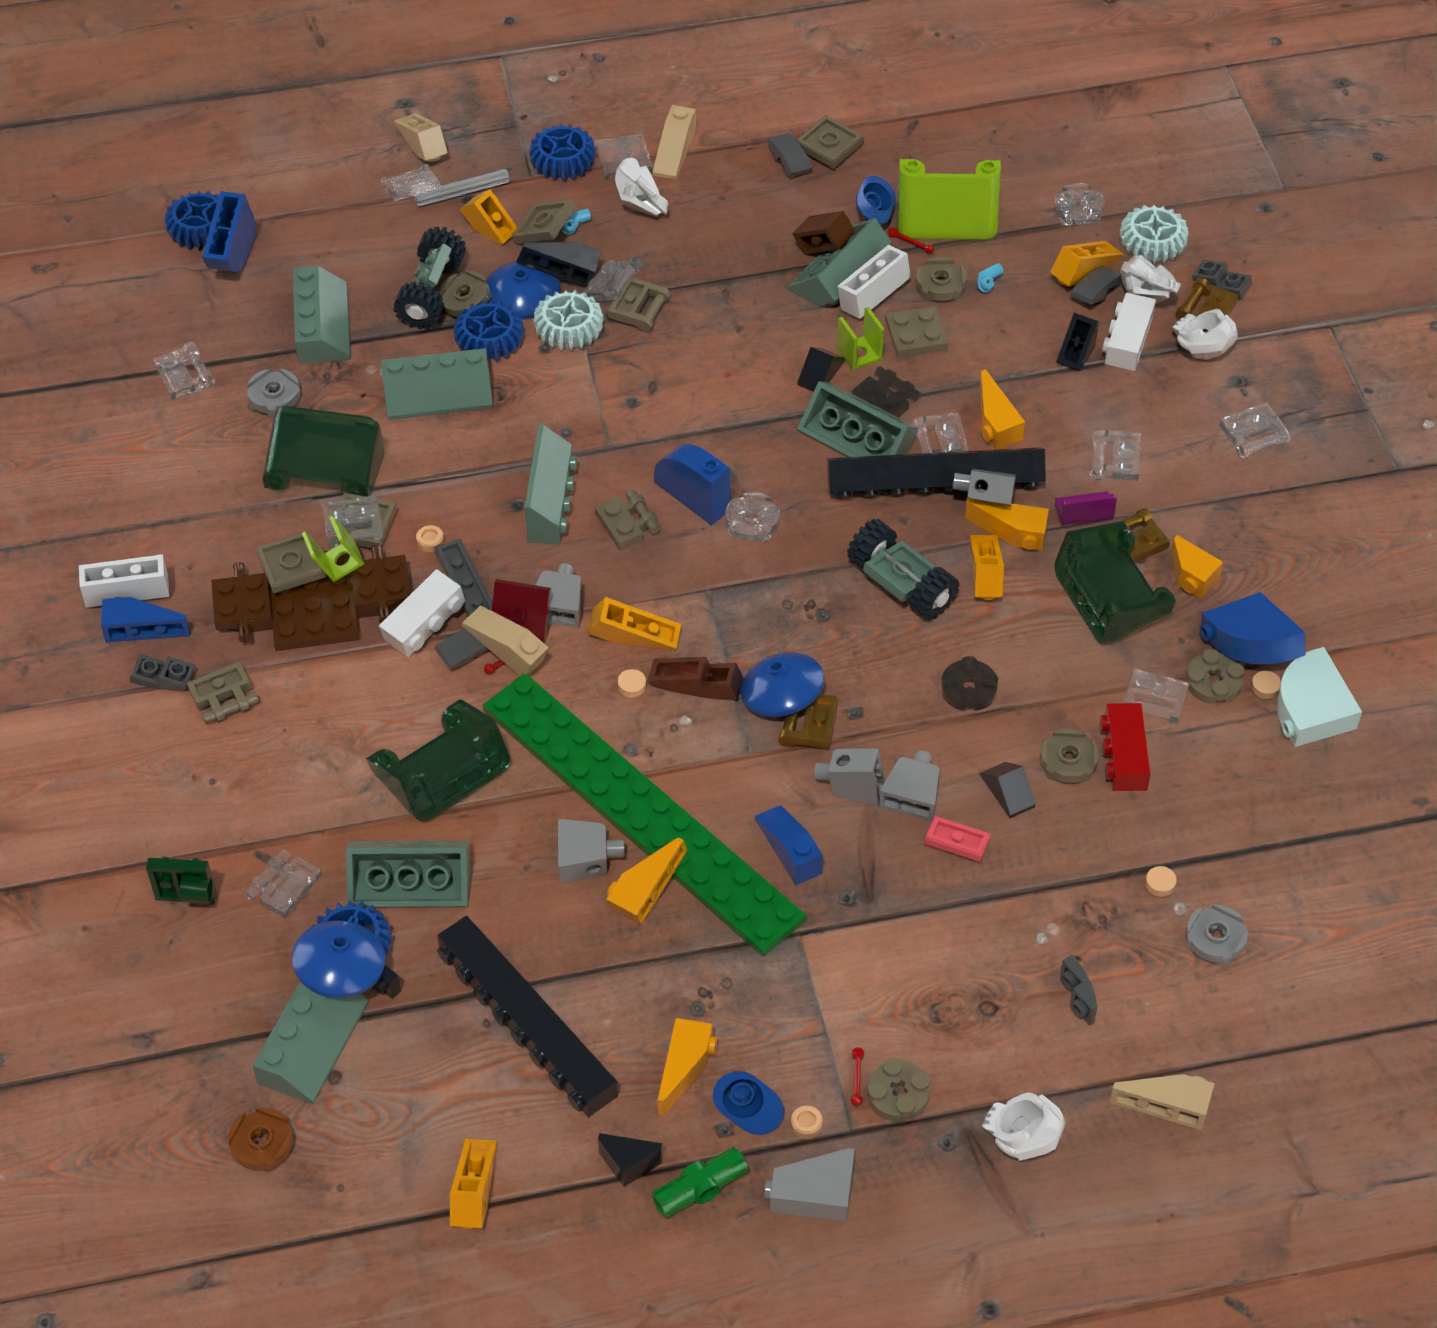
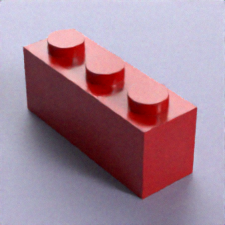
M1107 703L1105 715L1100 716V730L1106 733V739H1103V755L1109 758V762H1106L1105 767L1106 779L1111 780L1112 791H1147L1151 773L1142 703Z

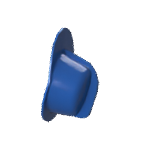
M869 176L861 183L856 195V207L863 218L868 220L876 218L879 224H883L891 217L896 195L891 184L884 178Z
M733 1071L727 1073L717 1081L713 1088V1100L716 1108L740 1128L751 1134L763 1135L770 1133L779 1126L783 1119L784 1107L780 1097L770 1087L748 1072Z

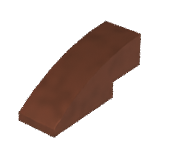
M707 657L657 658L653 660L648 683L685 695L714 699H737L743 675L736 663L710 664Z

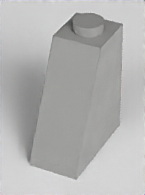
M847 1148L774 1168L773 1180H766L764 1199L770 1200V1212L847 1222L855 1149Z

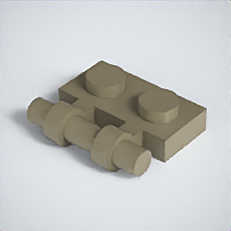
M635 490L627 492L628 503L623 504L621 499L617 497L595 506V515L619 550L644 541L643 531L649 529L651 534H656L661 529L657 523L656 515L647 509L643 496L638 495ZM638 513L640 519L634 520L631 515Z
M240 662L187 682L188 690L198 710L207 706L211 708L201 713L205 724L214 720L217 722L224 720L226 715L238 710L241 712L249 709V706L259 702L255 692L248 695L243 693L252 689ZM232 696L235 698V700L223 705L219 703V701Z

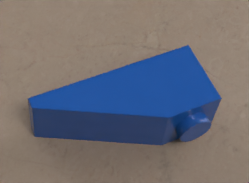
M132 597L102 599L101 628L106 643L190 636V629L185 614Z
M780 805L755 816L757 824L795 886L822 874L823 854L809 832L784 807Z

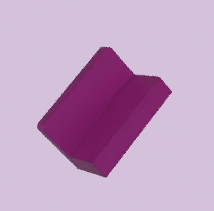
M1106 491L1055 498V508L1060 524L1063 526L1114 519L1117 497L1116 494H1109Z

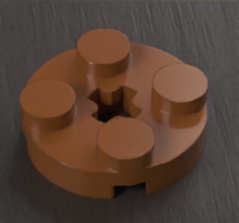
M262 1107L255 1109L256 1112L248 1115L246 1113L240 1115L230 1127L228 1141L232 1157L238 1164L250 1170L270 1172L275 1170L279 1163L283 1162L289 1155L293 1146V1133L288 1120L281 1112ZM263 1133L266 1134L267 1141L262 1144H256L253 1138L255 1136L261 1137Z

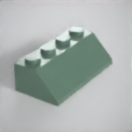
M876 218L853 225L855 233L838 250L821 252L787 288L790 292L819 307L829 303L834 305L840 301L837 286L892 241Z
M320 266L293 268L295 345L299 364L350 360L347 282Z
M486 348L381 360L388 420L493 408Z
M819 381L797 430L849 457L907 454L919 428L832 383Z
M538 425L525 502L527 538L529 543L561 544L562 534H567L568 518L565 517V513H570L571 497H568V492H573L574 476H571V472H576L577 456L572 455V444L544 425Z
M469 840L350 841L346 847L347 904L351 900L354 906L363 901L366 907L371 905L374 907L468 906L470 877Z
M299 982L253 1064L257 1084L314 1105L365 1011L368 1000L361 994L345 998L323 996L311 991Z

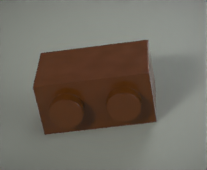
M839 211L809 216L792 234L802 252L810 254L838 250L855 233V230L845 212Z

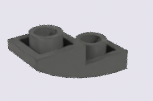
M790 133L767 139L775 160H781L789 178L811 172L813 167L801 145Z
M1203 260L1192 275L1195 281L1197 278L1202 277L1207 279L1211 285L1238 294L1239 299H1242L1252 284L1251 275L1228 272L1226 263Z
M1100 266L1087 274L1072 289L1070 296L1080 299L1079 301L1082 304L1093 305L1106 298L1107 290L1122 283L1121 273Z
M466 629L451 635L434 648L450 670L470 663L475 655L489 651L486 646Z
M140 654L132 671L130 682L158 689L186 690L187 682L190 681L195 664L169 656L165 662Z
M1070 955L1062 961L1060 978L1063 985L1068 990H1072L1070 1001L1072 1011L1077 1017L1083 1018L1090 1026L1095 1022L1097 1012L1096 996L1086 972L1076 958Z

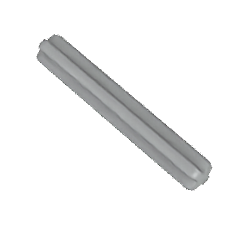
M501 169L414 193V200L416 205L421 207L507 184L510 181L509 174L506 169Z

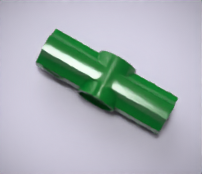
M732 1147L705 1163L701 1160L691 1163L680 1173V1177L651 1192L652 1199L661 1216L668 1218L695 1202L697 1204H704L710 1201L720 1192L723 1186L747 1174L748 1166L739 1149Z

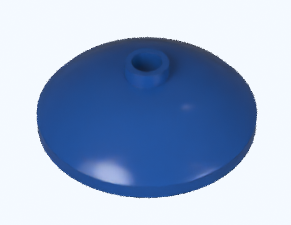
M516 261L500 266L486 279L492 293L488 303L492 300L494 304L502 301L504 306L511 305L513 310H517L521 320L534 318L535 308L538 307L539 301H545L546 295L553 297L555 291L560 294V283L557 277L518 264Z
M796 652L778 653L762 659L747 672L741 683L740 694L745 706L755 714L766 717L786 716L804 709L819 696L824 686V673L821 665L808 655Z
M327 921L309 928L298 938L293 948L292 966L299 981L311 991L333 998L352 997L369 990L378 982L385 968V951L378 937L366 927L349 921Z

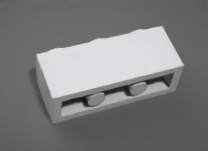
M887 245L840 283L837 288L841 310L861 319L864 316L865 308L869 307L872 310L911 278L908 254Z
M1126 293L1123 303H1117L1115 310L1117 320L1112 319L1108 335H1111V337L1105 338L1102 353H1106V365L1132 371L1136 370L1153 320L1156 299Z
M163 554L79 565L80 590L86 608L102 606V599L115 597H132L138 600L170 597L168 573Z
M436 569L379 625L384 641L406 657H409L414 651H418L434 632L441 629L444 622L453 613L461 609L465 602L461 586Z

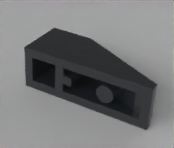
M578 242L524 243L516 263L588 288L596 273L601 251Z

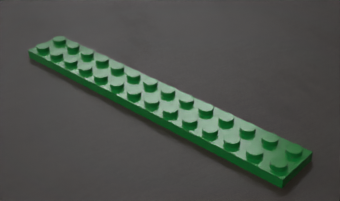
M522 674L482 704L483 711L647 856L652 855L678 837L683 839L688 851L673 873L672 878L762 957L766 956L806 922V914L529 675Z

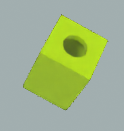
M869 307L865 308L863 336L857 338L843 317L838 318L837 350L845 357V361L852 371L882 360L884 327ZM857 349H864L867 354L863 357H857Z
M331 515L329 518L341 542L340 545L324 553L306 531L302 533L311 557L330 579L335 582L364 565V561L353 537L334 515ZM343 554H349L348 562L338 566L337 559Z

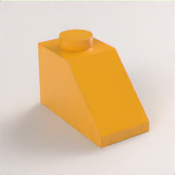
M491 189L476 195L460 208V211L475 231L500 245L509 240L518 228Z
M1176 535L1173 541L1171 559L1177 584L1187 593L1202 599L1220 580L1223 562Z

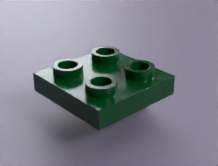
M169 857L148 858L146 870L155 900L215 904L217 892L208 861H202L197 858L189 860L172 859Z

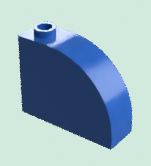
M220 191L202 255L204 263L209 269L239 272L248 259L257 224L245 194Z
M682 444L656 464L654 483L711 526L730 511V467L706 450L696 445Z
M1261 592L1201 613L1202 625H1200V632L1203 639L1229 658L1252 664H1275L1306 655L1305 631Z

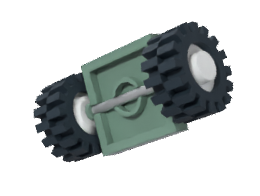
M436 226L434 229L429 228L427 232H424L417 248V256L420 257V263L413 273L416 278L410 284L406 283L400 288L394 302L393 310L397 312L396 317L398 319L402 318L401 322L404 324L409 322V327L413 328L414 325H417V329L422 330L423 326L425 329L435 326L443 309L444 302H442V296H438L439 292L437 290H431L437 285L441 273L445 274L446 270L448 274L452 273L453 270L457 271L466 252L465 241H461L462 237L460 235L455 236V231L447 232L446 227L440 230L439 226Z
M872 519L871 522L865 523V527L861 526L858 529L860 532L858 534L855 533L853 536L854 541L849 543L850 548L847 549V556L862 568L867 575L902 602L909 599L911 608L925 619H936L938 614L942 615L944 609L950 607L949 603L956 598L954 594H957L959 591L960 583L958 579L939 566L938 568L904 541L896 544V532L880 519Z

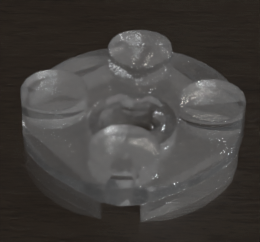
M1069 184L1063 187L1062 192L1056 194L1054 209L1061 218V222L1066 226L1097 224L1104 213V195L1098 189L1097 193L1091 190L1088 184Z
M759 492L743 493L742 498H738L735 501L733 498L728 503L725 511V521L729 528V534L732 537H739L744 540L768 541L780 523V509L778 505L776 506L772 502L771 497ZM751 513H754L757 518L750 519L748 517L751 516Z

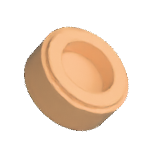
M433 525L422 527L416 534L417 546L424 552H435V547L444 544L443 531Z
M629 669L619 675L618 690L623 696L635 698L644 693L646 677L642 672Z
M1260 671L1253 677L1251 684L1252 692L1261 699L1275 698L1279 693L1281 680L1277 674L1271 671Z
M1154 867L1147 873L1146 888L1154 896H1169L1175 890L1176 875L1167 867Z
M801 1106L792 1113L791 1129L799 1138H814L822 1130L823 1118L818 1109L812 1106Z

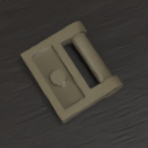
M628 276L608 309V318L637 326L643 332H649L654 324L653 319L660 307L668 301L670 291L663 286ZM648 296L654 297L644 315L638 314Z

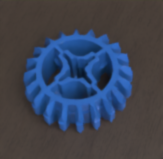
M562 123L559 127L551 125L550 129L543 128L541 133H536L535 138L531 141L529 150L533 168H536L537 173H543L545 178L552 176L554 181L557 178H562L563 181L565 178L574 180L576 175L582 177L583 172H589L590 167L594 165L596 147H594L593 138L588 135V131H582L581 127L573 128L572 124L567 127L563 126Z
M199 190L197 194L189 192L186 197L180 195L179 201L172 200V205L167 207L165 214V226L173 242H177L180 247L186 245L188 249L197 247L198 250L206 245L219 194L211 195L210 191L202 194Z
M492 300L487 304L481 301L480 305L471 304L470 309H463L462 314L457 315L454 337L460 351L486 348L487 361L495 359L497 362L501 356L507 359L508 353L515 354L516 348L521 346L524 336L523 321L519 317L517 310H513L511 305L504 306L502 301L498 304H494Z
M349 900L347 906L342 907L337 902L335 910L326 907V916H317V924L341 920L366 927L381 941L385 955L389 954L392 941L390 924L385 920L382 911L377 912L373 905L366 908L363 901H361L357 906H354L353 902Z

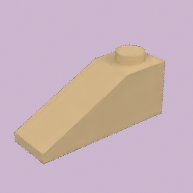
M676 105L671 106L652 172L653 176L677 179L696 132V109Z
M417 113L394 121L395 126L417 157L427 162H434L441 159V155L448 153L439 124Z
M481 605L461 624L462 627L519 676L522 674L530 675L543 662L549 648L528 629Z
M1185 1074L1114 1082L1110 1103L1202 1130L1215 1083L1208 1082L1200 1076H1188Z

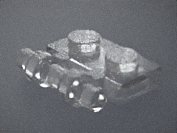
M281 850L276 857L272 856L266 863L267 868L260 876L256 875L250 881V887L244 893L252 901L259 894H263L260 898L261 905L283 918L290 914L322 876L321 869L298 856L288 864L287 862L291 856L285 850ZM275 875H280L274 883L270 882Z

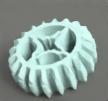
M1154 204L1150 208L1143 205L1142 209L1134 208L1133 212H1128L1127 216L1123 219L1120 229V240L1122 248L1127 250V254L1142 255L1144 259L1152 261L1154 264L1156 261H1161L1165 264L1167 259L1174 261L1176 256L1181 255V252H1183L1187 245L1189 231L1186 220L1181 218V214H1175L1174 209L1166 210L1164 206L1157 208Z
M565 289L564 293L559 294L555 291L553 297L546 295L545 301H539L538 307L535 308V319L533 321L538 338H541L543 344L549 343L551 349L558 346L560 351L564 348H569L572 352L574 347L582 350L584 344L591 346L592 340L598 339V335L603 328L601 307L599 303H596L594 297H588L586 292L578 294L575 290L573 293H568Z

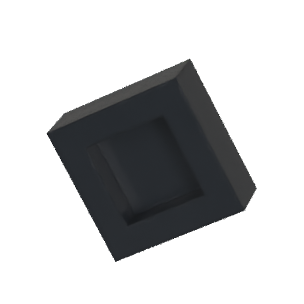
M385 965L382 976L373 988L378 993L382 994L384 992L393 999L401 992L399 977Z

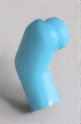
M588 208L572 212L570 219L563 225L561 231L567 235L572 234L579 223L590 221L591 216Z
M999 263L978 273L977 287L980 291L990 292L994 287L993 279L1004 274L1003 268Z

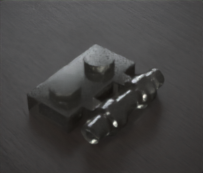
M881 366L877 367L874 373L880 378L878 381L869 376L852 390V394L898 418L909 409V402L906 400L908 397L917 401L921 396V392L915 389V385L909 381L904 382L897 377L894 371L886 370ZM893 386L898 391L895 393L888 387Z

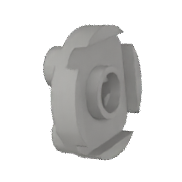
M271 369L262 370L256 373L248 382L247 394L250 405L255 410L266 413L268 417L279 416L282 412L291 409L301 399L297 377L285 369H279L280 372H271ZM271 389H272L273 391L278 390V392H276V393H269V390H271Z
M1212 905V908L1204 910L1202 907L1197 909L1189 918L1186 928V945L1190 951L1204 960L1216 962L1219 965H1227L1244 951L1248 939V930H1246L1243 924V918L1235 910L1223 905ZM1221 930L1222 938L1213 937L1209 931Z

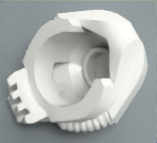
M635 158L623 160L617 168L615 175L616 187L621 203L632 210L657 217L659 214L667 215L669 203L664 197L660 196L647 166L640 168Z
M1134 255L1128 262L1124 261L1120 269L1122 282L1128 293L1156 299V304L1170 298L1169 293H1177L1181 285L1176 282L1174 276L1165 267L1159 265L1156 268L1151 262L1144 259L1142 255Z
M1220 309L1204 312L1197 317L1187 314L1172 326L1173 331L1178 336L1179 344L1189 351L1193 358L1208 360L1222 355L1238 338L1235 322L1227 314L1224 315Z
M1024 1093L1007 1101L1006 1105L998 1102L994 1103L987 1113L982 1127L996 1138L995 1143L1000 1150L1021 1161L1055 1150L1064 1131L1066 1121L1060 1109L1042 1094L1038 1096L1033 1093Z

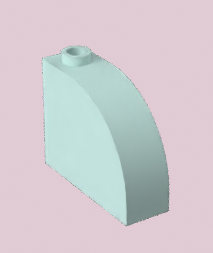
M1324 647L1306 652L1305 656L1291 662L1284 672L1277 697V713L1282 731L1287 738H1290L1294 747L1358 728L1362 711Z

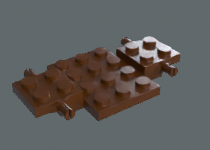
M374 544L371 546L372 559L363 560L364 565L339 580L333 582L326 574L325 578L274 594L265 573L245 575V564L239 562L238 568L236 562L233 564L234 577L211 580L216 630L238 629L239 641L245 643L244 634L246 642H249L251 640V632L273 630L276 651L358 641L360 638L357 618L379 616V622L382 623L384 615L387 618L390 615V609L399 606L410 595L405 555L383 557L382 545L377 544L378 553H376ZM341 555L337 559V565L342 566L346 564L350 555Z

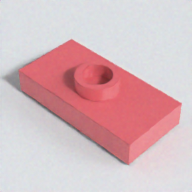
M934 816L925 837V844L981 862L991 834Z

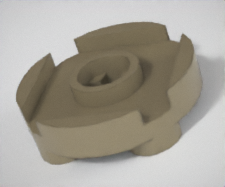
M930 258L926 260L924 266L917 268L916 287L921 292V297L926 301L958 300L966 288L967 273L962 265L961 267L955 265L954 260L950 258ZM938 277H943L944 281L938 280Z
M465 271L466 274L458 276L456 273L443 282L439 295L443 298V308L448 314L457 317V315L462 314L463 309H470L471 304L477 306L480 305L481 301L484 304L488 303L492 293L485 277L481 273ZM467 292H469L466 296L460 295L461 293L466 294Z
M1208 649L1189 663L1186 672V680L1189 684L1188 689L1195 698L1208 704H1216V701L1225 700V703L1231 702L1241 692L1244 681V668L1237 661L1219 653L1217 650ZM1210 675L1219 676L1221 681L1219 679L1211 681Z
M1058 730L1053 733L1052 737L1048 738V740L1046 738L1042 743L1040 762L1046 771V776L1050 780H1058L1065 783L1087 782L1091 779L1092 774L1097 768L1099 760L1098 746L1094 741L1092 743L1087 739L1086 734L1079 730ZM1066 752H1071L1072 756L1077 758L1070 760L1063 756L1066 755Z
M889 1058L884 1064L878 1066L869 1077L867 1095L871 1102V1107L876 1114L889 1121L902 1122L903 1118L909 1117L914 1119L924 1112L929 1103L930 1079L918 1066L907 1061ZM902 1086L907 1093H900L898 1096L893 1095L892 1087Z

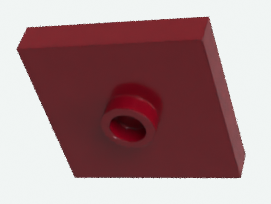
M496 579L494 581L492 611L528 629L545 643L551 588Z

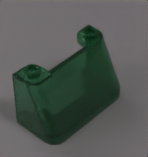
M291 406L279 407L273 419L263 473L264 488L282 490L289 486L290 478L340 484L343 494L349 493L370 497L384 456L379 423L371 417Z
M1124 521L1067 531L1054 564L1059 582L1100 644L1114 642L1169 614L1176 603L1173 593L1167 587H1158L1153 591L1130 555L1135 545V536Z
M462 699L454 702L444 710L441 723L445 732L400 761L398 756L389 749L378 750L366 758L375 776L403 807L420 821L433 819L501 775L509 766L510 756L496 720Z

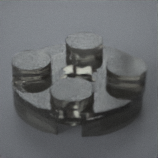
M966 656L961 661L949 665L943 672L941 678L942 696L955 709L965 711V708H975L974 711H979L990 706L995 700L999 679L987 664L977 661L975 657ZM972 682L974 683L975 688H972L971 686L965 688L964 683Z

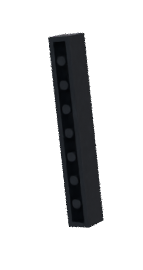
M1036 447L827 458L828 491L830 493L834 492L835 497L851 496V491H861L863 496L878 495L877 490H888V494L905 493L904 489L915 488V493L931 492V487H942V491H958L953 489L955 473L971 475L972 469L1015 474V483H1022V487H1038L1039 482L1046 481L1045 449ZM978 480L977 488L983 490L988 483Z
M467 915L437 935L439 944L437 952L444 963H451L454 966L455 972L463 984H470L478 1001L482 1005L487 1004L492 1009L495 1020L501 1026L505 1024L511 1030V1036L516 1044L520 1047L524 1045L527 1048L534 1064L538 1068L544 1067L549 1073L548 1077L557 1089L562 1088L568 1094L567 1098L575 1110L579 1111L581 1109L589 1118L618 1097L616 1079Z

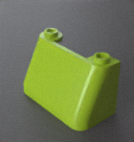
M900 159L897 192L898 232L912 239L993 238L998 230L1001 161H981L976 165L975 174L925 173L924 164L916 159Z

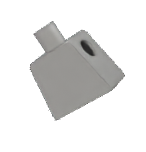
M972 469L971 475L955 473L953 489L968 491L967 498L1011 505L1016 475ZM977 481H986L988 489H978Z
M566 563L560 564L557 572L543 571L535 585L551 588L548 624L580 628L582 581L579 575H573L574 567Z
M836 749L833 751L830 763L817 762L815 765V779L830 781L832 793L835 797L879 805L880 790L885 782L879 749Z
M920 750L916 752L914 759L906 757L898 759L881 787L879 808L933 821L940 768L937 765L931 764L932 755L930 753Z
M558 819V869L560 883L603 876L607 874V858L625 857L624 840H606V825L603 823Z

